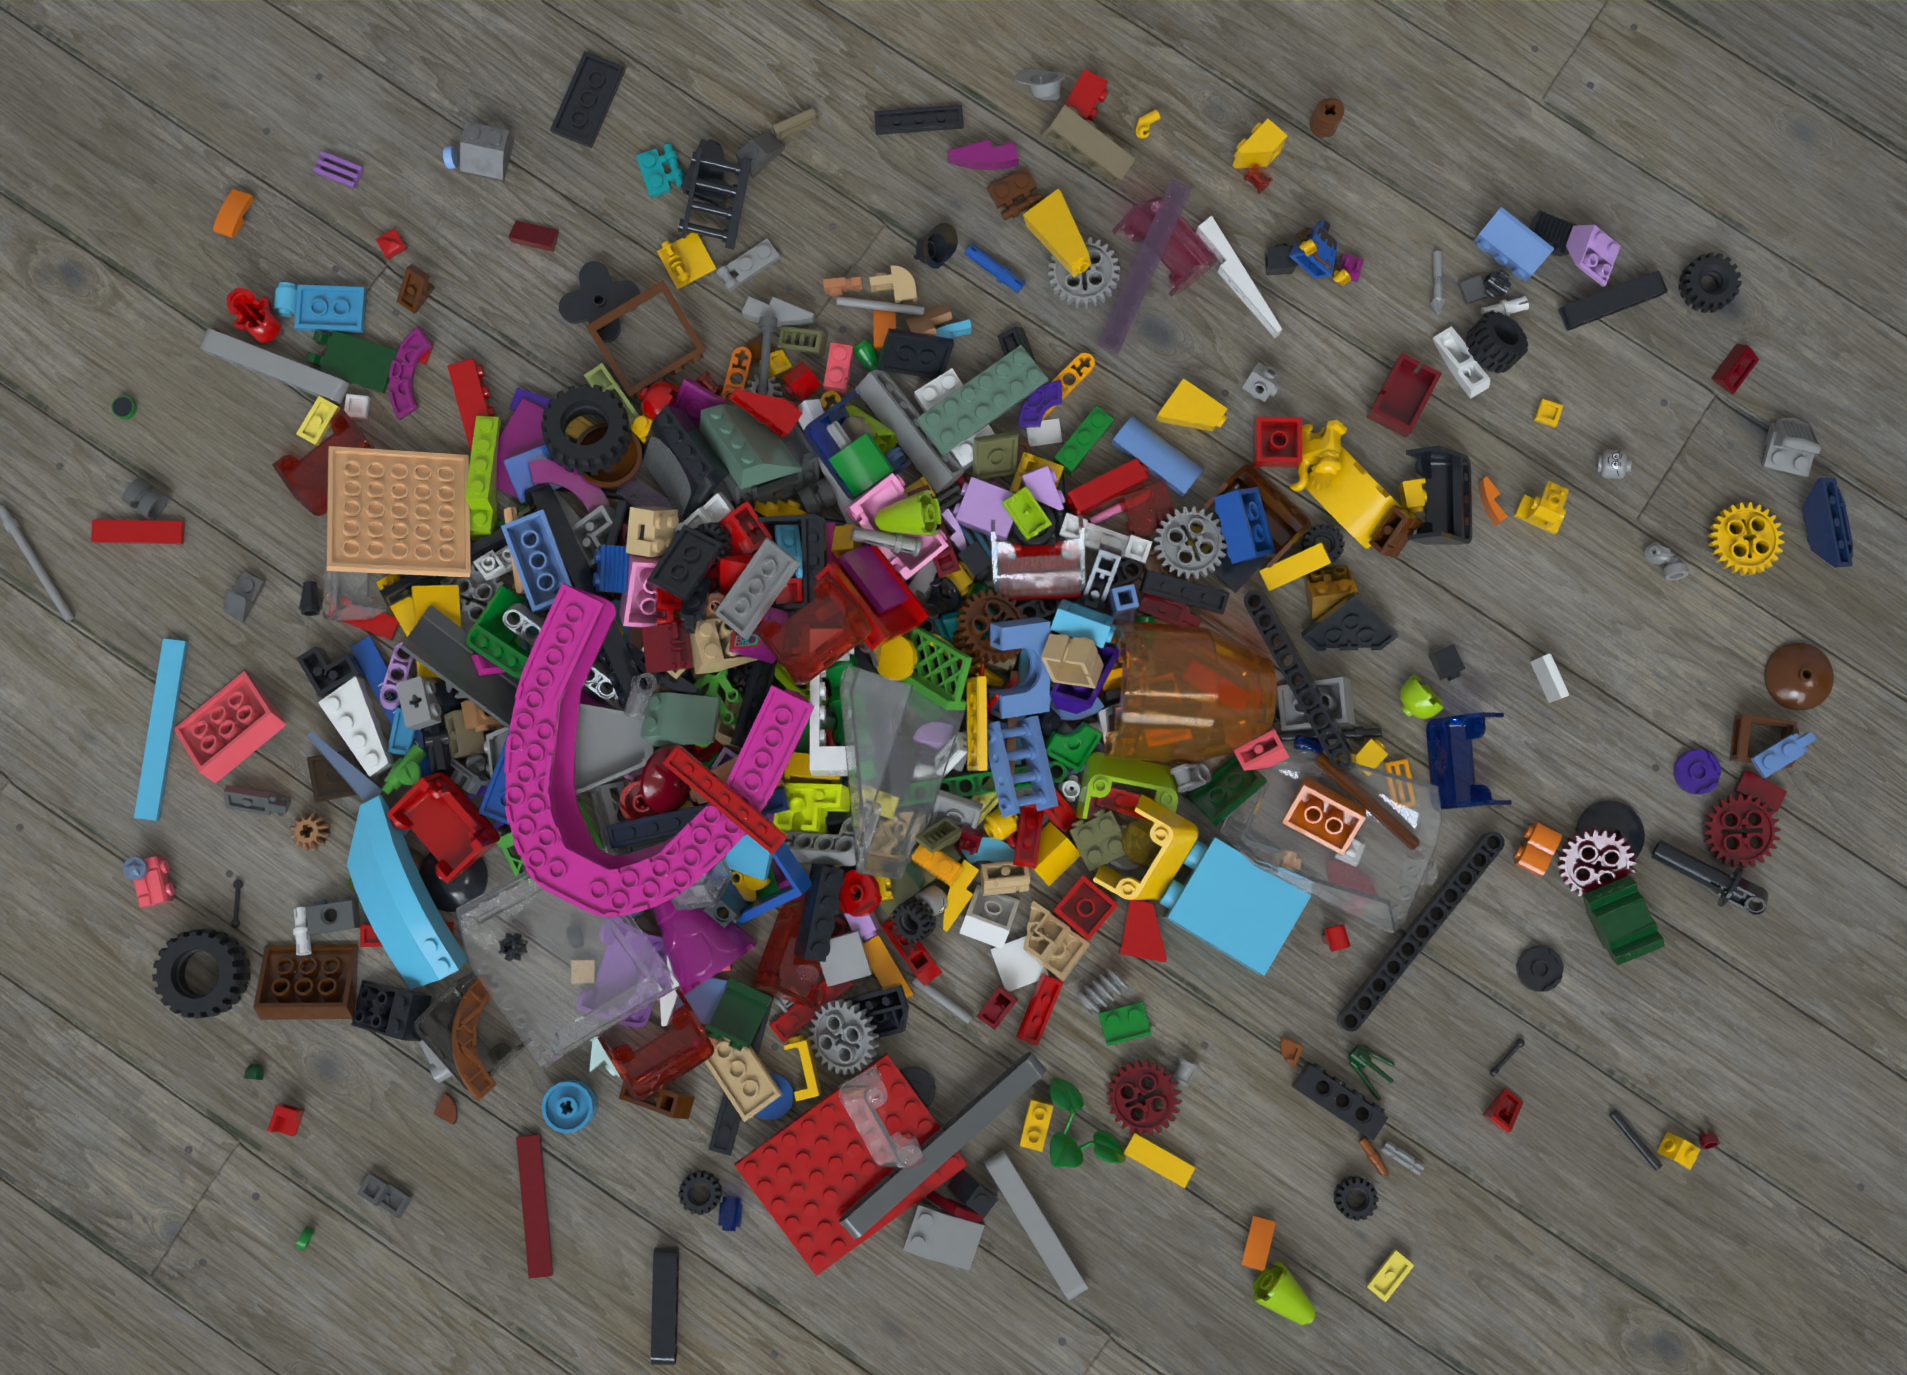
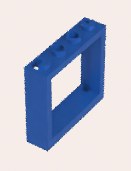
M785 841L772 856L791 885L750 905H747L736 886L733 885L732 880L720 862L704 875L716 895L726 886L746 904L740 911L743 916L735 923L737 926L803 895L813 884Z

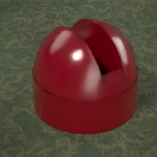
M1707 1130L1708 1134L1706 1135L1703 1131L1699 1135V1143L1703 1150L1714 1148L1720 1144L1717 1135L1711 1130Z

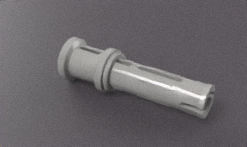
M853 526L851 531V541L890 548L894 553H909L913 557H917L920 552L921 537L911 538L900 533L895 535L856 526Z

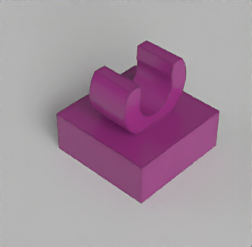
M1343 253L1340 258L1339 268L1349 273L1351 276L1350 281L1358 282L1364 259Z

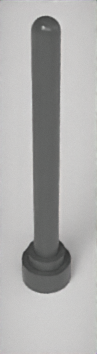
M761 316L759 319V328H761L763 338L758 394L767 395L772 333L777 329L778 319L771 316Z

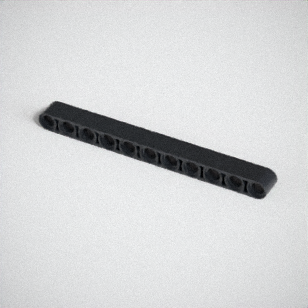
M544 483L526 489L525 499L531 513L542 509L545 510L572 586L603 597L602 592H597L596 586H593V573L551 485ZM613 620L598 656L625 711L630 712L646 706L647 694L649 692L615 620Z
M1489 832L1483 834L1340 1011L1337 1016V1024L1341 1029L1353 1032L1361 1027L1501 852L1505 845V840L1500 833ZM1490 836L1496 840V846L1493 849L1487 844ZM1476 854L1482 858V863L1479 867L1473 863V857ZM1461 872H1465L1468 876V881L1465 884L1459 881ZM1448 889L1454 894L1451 902H1448L1444 897ZM1433 907H1436L1440 912L1436 920L1432 919L1430 915ZM1419 925L1425 928V935L1421 938L1416 934V928ZM1404 943H1408L1411 946L1409 955L1402 953L1401 949ZM1393 960L1397 964V969L1391 974L1387 969V965ZM1379 978L1383 983V987L1380 991H1375L1373 982ZM1363 996L1368 999V1006L1365 1009H1361L1358 1005L1359 999ZM1351 1014L1354 1018V1023L1351 1027H1346L1344 1018Z

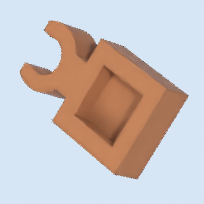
M861 277L823 279L825 294L830 296H841L847 290H863Z

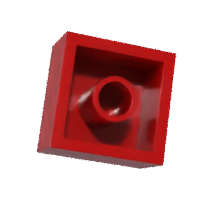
M1256 417L1253 422V467L1298 468L1302 463V417Z
M1081 875L1052 911L1089 941L1117 908L1118 904L1084 875Z

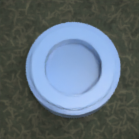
M445 146L443 149V159L448 169L458 168L459 157L455 146Z

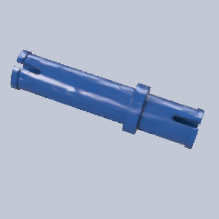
M973 243L966 249L964 255L996 277L997 282H1003L1017 294L1022 290L1026 282L1013 274L1009 267L1002 266Z

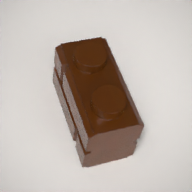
M1394 505L1370 539L1369 544L1380 554L1397 558L1409 541L1408 535H1413L1422 521L1410 510Z

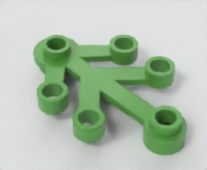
M728 669L719 671L717 675L716 672L706 673L693 685L701 690L709 684V689L705 696L720 698L719 713L721 721L728 726L735 725L737 716L729 711L718 694L719 684L726 692V699L733 704L741 701V692L734 689L726 677ZM736 693V697L732 699V694ZM731 715V720L727 722V717ZM701 743L695 745L700 747H707L711 743Z

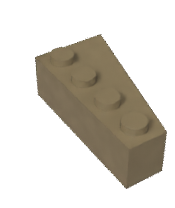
M1064 105L1053 115L1039 137L1047 140L1048 137L1056 142L1055 147L1061 151L1064 149L1071 151L1075 160L1084 164L1090 163L1091 170L1116 185L1123 179L1135 161L1132 153L1127 148L1120 147L1114 143V139L1110 135L1097 130L1093 122L1080 117L1076 109Z

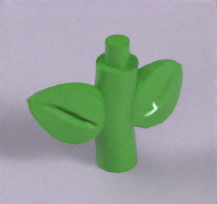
M413 745L404 758L400 757L393 764L387 778L384 780L386 784L381 790L389 795L393 789L398 790L402 784L414 786L421 779L419 764L427 754L417 745Z

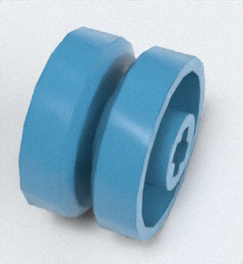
M577 1079L564 1080L551 1087L544 1095L541 1105L542 1116L547 1125L557 1132H576L590 1124L596 1116L598 1109L597 1095L593 1088L585 1081ZM568 1102H571L573 1110L568 1108Z

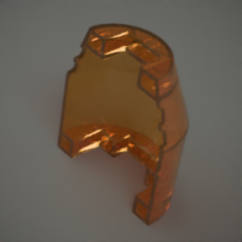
M1127 620L1113 621L1112 624L1117 626L1111 643L1120 644L1119 662H1123L1120 707L1116 708L1115 731L1107 733L1105 737L1104 757L1194 764L1234 753L1233 750L1271 731L1276 708L1277 685L1274 665L1268 656L1205 627Z

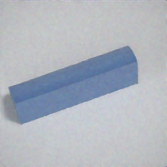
M1134 416L1125 423L1112 441L1114 447L1131 460L1137 458L1140 463L1142 462L1146 465L1151 475L1182 498L1204 471L1202 467Z

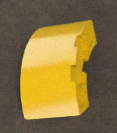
M1341 446L1339 459L1342 468L1333 475L1331 489L1327 488V486L1324 491L1321 488L1319 490L1314 488L1315 485L1310 483L1313 479L1310 476L1313 470L1308 474L1309 480L1305 488L1365 549L1371 547L1369 544L1370 539L1394 505L1402 506Z

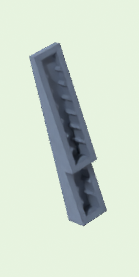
M312 731L307 735L313 745L364 803L383 794L381 788ZM410 828L403 829L405 833L403 834L404 838L412 831Z

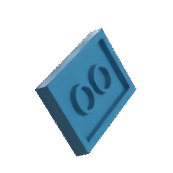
M297 285L294 328L297 331L364 333L365 287Z

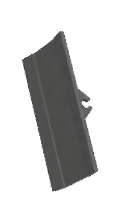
M430 605L400 648L443 679L446 683L447 692L450 693L452 688L459 691L455 694V698H468L510 729L519 680L507 672L478 676L471 655L479 653L467 645L466 638L468 633Z

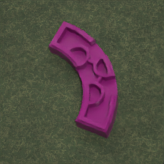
M419 326L400 344V349L395 359L392 360L390 367L389 397L393 410L399 420H402L419 408L413 393V376L420 358L433 347L425 332Z
M553 460L528 462L533 484L549 483L570 490L583 503L588 514L601 505L610 507L601 488L587 482L581 475H578L577 470H574L572 473L565 470L564 465L559 466Z

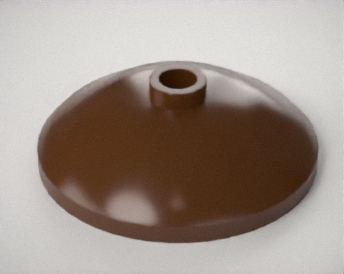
M600 423L588 428L581 434L576 444L591 445L598 442L606 434L608 424ZM632 431L630 432L631 442L627 445L628 451L625 456L620 455L621 461L617 465L612 463L610 470L606 472L603 469L598 470L597 475H591V472H586L585 476L581 475L583 479L594 486L602 488L618 487L630 481L638 472L642 462V449L635 434Z
M1791 643L1777 649L1770 656L1765 666L1764 680L1769 694L1777 703L1791 710L1802 711L1812 709L1826 700L1833 687L1834 673L1830 661L1818 648L1806 643ZM1803 671L1808 673L1807 679L1803 677Z

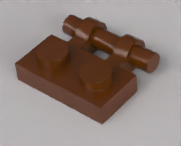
M1027 168L987 187V191L997 209L1003 206L1007 207V210L1001 212L1004 220L1011 217L1013 219L1020 215V212L1028 208L1031 209L1044 199L1041 193L1034 196L1031 195L1030 192L1036 190L1037 186ZM1023 196L1024 201L1016 205L1013 203L1014 200Z

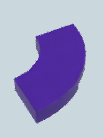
M1061 380L1042 385L1028 397L1019 415L1018 428L1041 427L1042 418L1046 411L1053 406L1062 404Z

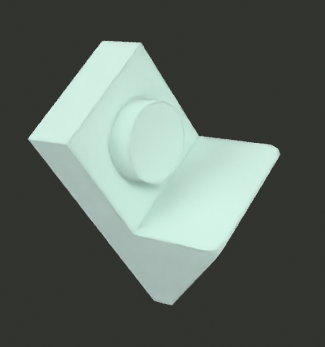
M601 1035L593 1038L590 1072L595 1070L604 1061L607 1063L606 1069L612 1076L617 1075L621 1077L629 1071L628 1067Z

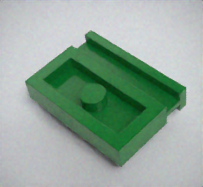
M1143 1001L1098 1013L1107 1046L1152 1034Z

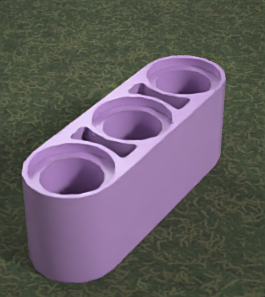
M403 642L397 644L393 650L380 693V703L388 710L396 709L400 705L396 684L408 680L414 661L411 655L407 659H401L398 656L399 652L404 651L400 648ZM400 672L404 677L401 680H395L391 677V674ZM387 693H393L397 696V699L388 701L384 696Z

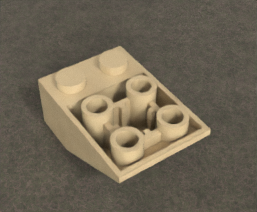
M720 618L702 620V622L697 621L695 634L689 633L695 674L718 672L758 659L729 651L733 629Z

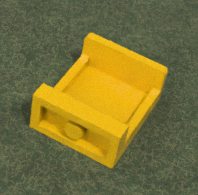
M803 1035L791 1037L788 1039V1043L784 1045V1050L799 1049L807 1086L797 1088L794 1091L795 1099L800 1101L819 1096L822 1090L810 1039H804Z

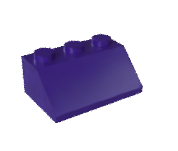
M1105 645L1103 648L1096 646L1097 654L1100 655L1104 665L1096 688L1055 683L1050 695L1056 708L1074 714L1092 708L1121 650Z

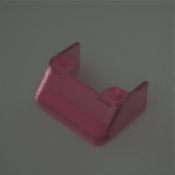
M1161 197L1134 205L1112 230L1114 234L1125 231L1126 237L1133 242L1144 241L1171 271L1168 276L1169 284L1173 288L1168 293L1171 297L1185 291L1217 262V257L1171 205Z

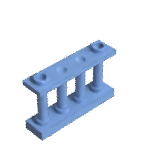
M1038 716L1017 721L1018 727L1001 729L999 721L987 725V753L1002 818L1020 813V806L1036 804L1037 811L1059 806ZM1020 736L1023 749L1006 752L1003 738ZM1025 759L1028 772L1012 775L1009 761ZM1030 781L1033 795L1017 797L1014 784Z

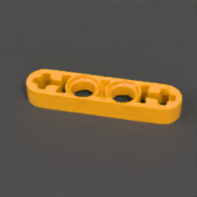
M1079 354L1051 381L1061 380L1062 401L1093 371L1095 359L1091 354ZM1080 360H1089V368L1083 367L1078 374L1076 370L1081 365ZM1064 375H1074L1075 382L1072 385L1065 384L1063 382ZM1053 406L1048 411H1046L1042 420L1046 416H1048L1057 406Z

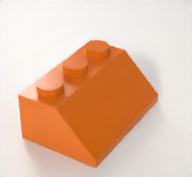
M1305 776L1289 805L1282 823L1344 855L1366 819L1367 810L1363 806Z

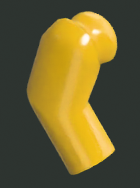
M1157 109L1138 118L1135 128L1137 137L1143 139L1149 136L1150 125L1161 119Z

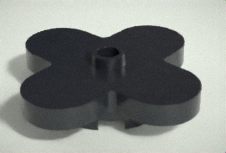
M596 261L588 262L579 272L581 289L567 293L561 298L559 312L564 320L569 323L589 322L590 324L639 295L640 290L631 281L625 280L612 283L610 273L605 265ZM603 299L601 304H597L599 300ZM619 318L597 331L604 343L613 342L620 335L621 323Z

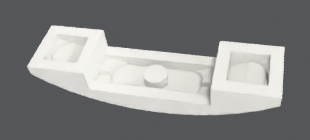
M1066 513L1059 534L1095 551L1098 550L1100 543L1122 550L1121 559H1134L1143 564L1146 563L1152 545L1151 541L1133 535L1129 537L1088 523V520Z

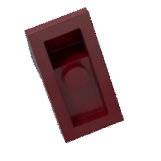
M999 985L976 1017L995 1030L1016 1004L1018 998Z

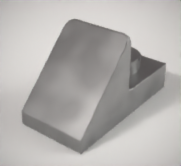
M243 571L233 591L226 590L223 612L245 622L266 582Z

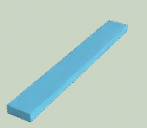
M165 638L162 641L134 818L154 821H159L188 646L187 641Z

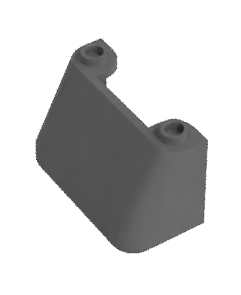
M797 423L790 433L783 439L781 438V440L800 464L802 471L744 489H740L729 473L723 482L735 508L747 501L753 510L757 501L766 504L767 501L776 504L778 499L784 501L798 496V490L806 486L812 488L814 482L820 480L818 456Z

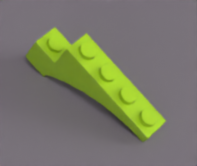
M476 416L465 499L470 508V536L473 541H477L495 532L498 527L496 477L501 423L499 417Z

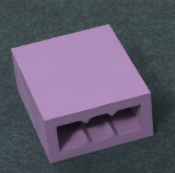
M971 477L969 483H964L960 494L964 498L961 504H956L953 516H956L955 520H957L959 525L1005 542L1013 520L1001 502L1014 493Z

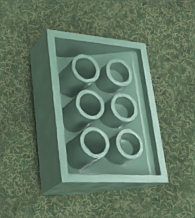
M720 404L701 410L699 430L740 489L802 471V467L781 438L763 424H758L756 419L742 408Z

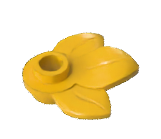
M732 869L727 872L733 885L736 886L745 901H756V890L765 888L771 882L769 878L763 881ZM735 874L740 876L739 882L734 881Z

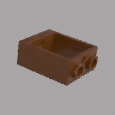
M1748 714L1734 716L1729 761L1753 764L1751 761L1753 756H1747L1751 724L1781 728L1782 740L1788 735L1795 733L1799 735L1797 722ZM1796 760L1789 763L1782 769L1793 767V764Z

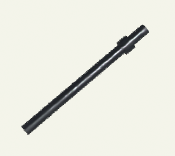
M1353 727V729L1342 730L1346 739L1353 738L1354 741L1364 740V738L1382 737L1381 728L1364 729L1363 727ZM1314 731L1277 733L1281 742L1319 740ZM1266 733L1244 734L1245 743ZM1333 733L1328 739H1337V735Z

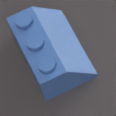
M1500 207L1474 240L1480 250L1491 254L1499 265L1506 266L1512 271L1514 277L1525 282L1554 250L1551 245L1502 207Z

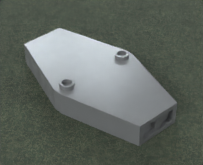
M580 704L575 754L576 794L586 793L598 786L605 785L644 768L647 760L657 750V747L641 738L643 714ZM507 727L487 734V740H484V751L488 754L489 763L486 764L488 776L492 777L509 732Z

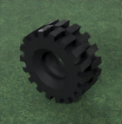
M1713 252L1708 253L1706 256L1705 254L1700 255L1682 271L1683 274L1679 278V281L1682 282L1678 285L1679 290L1683 289V292L1680 294L1681 298L1686 297L1688 299L1685 304L1689 306L1692 303L1694 305L1692 309L1695 311L1702 308L1701 313H1707L1709 310L1713 313L1718 309L1721 310L1733 301L1740 291L1738 288L1741 286L1742 281H1737L1741 277V273L1735 272V269L1738 268L1736 263L1733 265L1729 263L1732 259L1727 257L1724 260L1722 259L1724 254L1718 253L1714 256ZM1704 276L1712 277L1717 283L1716 290L1710 292L1704 289L1701 284L1702 278Z

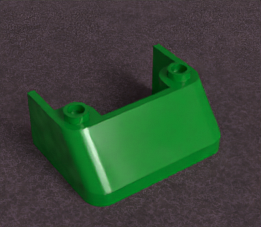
M500 585L469 631L466 643L477 653L520 680L530 653L514 643L518 635L504 624L503 615L512 604H523L525 600ZM511 612V616L514 618L516 612Z

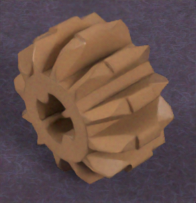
M312 812L310 816L308 813H302V819L297 817L294 819L297 826L289 827L295 831L294 834L290 835V839H297L294 845L296 847L302 846L304 851H308L310 848L314 851L318 850V844L321 846L326 844L322 838L330 837L329 833H325V830L330 828L329 824H323L325 818L323 816L318 817L317 813ZM310 828H313V832H311L310 835H307V832L310 830Z

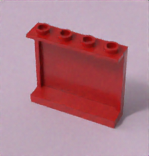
M871 545V549L909 597L904 603L879 614L840 563L836 564L834 561L829 563L816 576L817 580L871 651L916 629L930 616L876 545Z

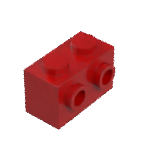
M1084 69L1064 105L1076 109L1079 116L1084 120L1093 121L1098 113L1096 107L1099 102L1103 103L1109 93L1107 90L1108 81Z

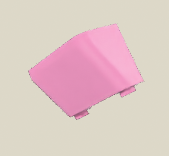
M890 473L848 504L844 510L857 527L882 532L875 524V515L879 509L907 498L903 488L905 483L898 474L894 476L893 473ZM938 529L939 532L935 536L903 534V536L911 538L921 537V548L917 557L904 552L894 553L892 549L878 546V548L903 580H907L949 545L945 542L947 540L946 535ZM884 532V533H887V534H893V535L896 534V533Z

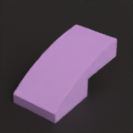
M948 508L941 511V518L952 531L948 535L954 549L960 553L967 548L963 532Z

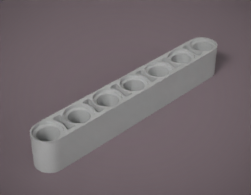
M207 329L199 347V350L206 354L317 397L321 396L338 405L342 404L350 385L337 377L212 329Z
M521 603L512 604L503 615L504 624L530 645L534 646L539 634L532 633L529 626L536 627L540 632L545 621ZM511 612H516L520 616V620L513 619ZM595 659L591 668L595 675H588L584 685L616 709L625 711L614 688L608 689L604 686L603 682L611 683L603 664Z
M1002 1149L985 1160L984 1163L1068 1301L1089 1289L1005 1150Z

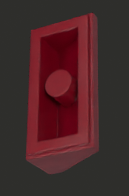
M515 221L508 238L511 243L554 252L559 230Z
M1736 344L1713 374L1712 380L1729 393L1734 394L1757 364L1759 358L1748 345Z

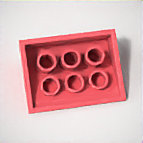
M243 671L177 725L174 731L197 770L216 784L287 724L246 671Z

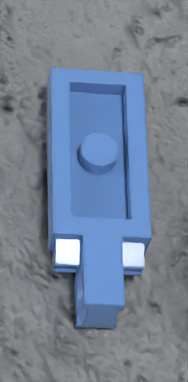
M1812 731L1806 732L1800 737L1798 733L1788 735L1752 757L1751 761L1762 778H1766L1803 756L1808 751L1806 746L1817 739Z

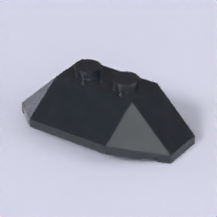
M901 983L873 989L844 999V1002L852 1000V1006L859 1003V1011L867 1009L866 1018L873 1017L869 1022L870 1025H877L873 1030V1033L879 1035L877 1038L905 1031L909 1005Z

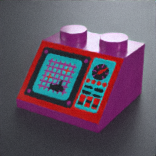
M770 607L748 640L733 630L729 651L773 664L781 654L788 612Z

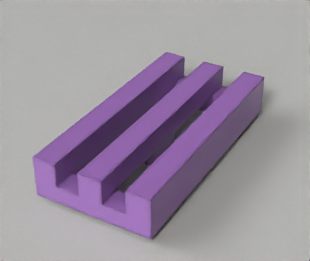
M321 151V157L317 160V166L314 167L313 172L356 189L364 169L359 165ZM326 160L332 161V162H334V163H337V164H339V165H342V166H344V167H347V168H349V169H352V170H354V171H357V173L355 174V173H353V172H350V171H348V170H345V169L340 168V167H338V166H335V165H333V164L327 163V162H325V161H326ZM326 167L328 169L353 178V181H349L347 179L322 170V168Z

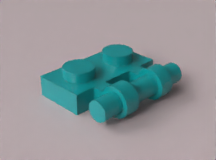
M670 143L663 146L665 154L659 156L657 148L636 155L651 199L672 192L669 183L675 182L677 188H681L684 180V172L680 169L677 162V152L673 150ZM669 164L672 172L665 174L663 165Z

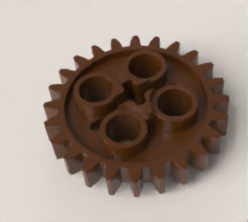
M991 589L986 593L982 590L977 595L973 594L963 603L964 606L958 610L962 614L956 618L958 622H961L956 629L962 631L958 638H965L966 641L962 646L966 647L969 645L971 648L968 653L971 654L975 651L977 653V660L984 656L985 663L989 662L991 658L993 664H997L1000 660L1002 663H1005L1008 658L1011 660L1022 651V648L1002 651L990 646V633L983 641L981 640V636L990 628V623L996 621L1002 613L1005 616L1000 622L1025 619L1027 615H1020L1019 612L1023 609L1022 607H1015L1016 599L1012 602L1008 601L1009 594L1002 598L1001 591H997L993 595ZM988 608L993 610L994 615L988 611ZM974 623L980 626L981 631L975 627Z

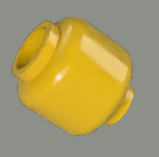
M998 807L985 817V824L983 826L991 839L1002 841L1017 830L1018 816L1014 814L1002 818L1001 810Z

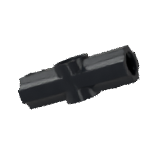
M442 713L440 715L442 722L423 728V743L425 752H428L431 775L438 772L444 774L451 772L450 756L448 753L449 739L447 729L444 728Z

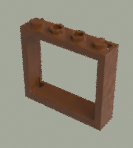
M664 280L586 325V328L629 397L633 395L637 398L644 387L658 381H665L664 376L670 372L675 375L684 370L683 364L691 360L692 364L704 358L702 353L706 351ZM663 292L696 349L635 386L630 387L597 331Z

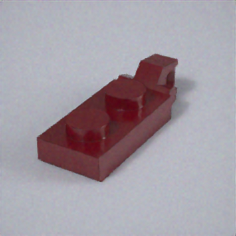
M1144 593L1137 611L1179 628H1186L1187 625L1198 628L1202 620L1201 617L1191 614L1193 609L1189 608L1188 605Z

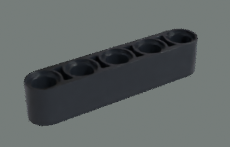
M1658 270L1567 304L1558 309L1566 331L1657 298L1667 293L1668 289Z
M678 1247L654 1248L651 1365L676 1364L679 1288Z

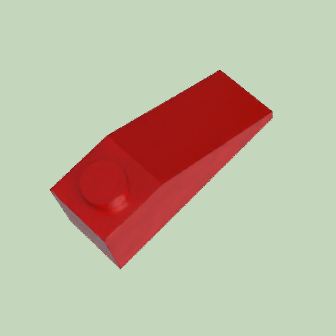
M735 389L728 396L736 405L782 439L790 433L803 414L792 401L738 389Z
M891 919L881 926L924 986L943 973L920 941L918 943H914V941L909 943L908 938L905 940L901 939L902 934L897 935L896 931L898 929L892 926L895 922L891 921Z

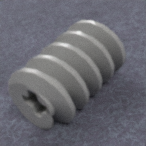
M1108 968L1105 969L1107 977L1099 974L1100 983L1092 980V989L1084 986L1085 995L1079 991L1077 992L1079 1000L1091 1015L1092 1009L1098 1013L1100 1012L1098 1004L1107 1006L1106 998L1111 1001L1115 1000L1113 992L1121 995V986L1129 989L1115 969L1114 971Z

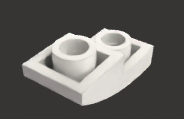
M508 545L495 553L491 550L473 562L485 580L493 579L513 570Z

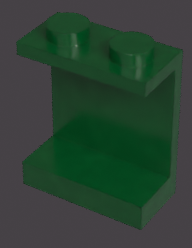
M729 977L725 985L726 990L709 1024H706L705 1031L708 1032L707 1036L713 1040L720 1042L723 1039L730 1042L728 1046L741 1052L742 1048L748 1051L772 998Z

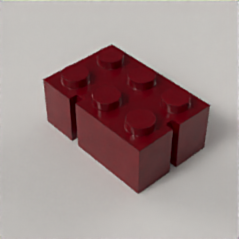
M1401 353L1396 359L1366 418L1406 438L1414 429L1442 373L1425 364L1415 373L1413 371L1420 362Z

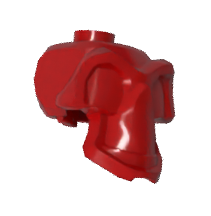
M235 288L227 295L228 311L238 316L233 322L237 329L248 331L260 343L271 342L280 334L282 325L273 314L271 303L266 296L256 300L254 293L244 288Z

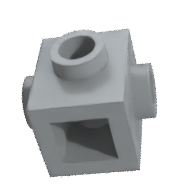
M1258 362L1242 388L1251 393L1254 398L1265 402L1269 395L1274 397L1281 386L1277 384L1281 375L1273 368L1266 367Z

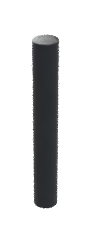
M1617 1110L1613 1111L1609 1117L1655 1171L1659 1170L1663 1166Z

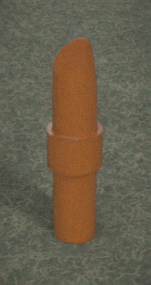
M1366 1137L1361 1138L1358 1142L1365 1151L1370 1163L1374 1165L1380 1175L1389 1176L1378 1152L1374 1150Z

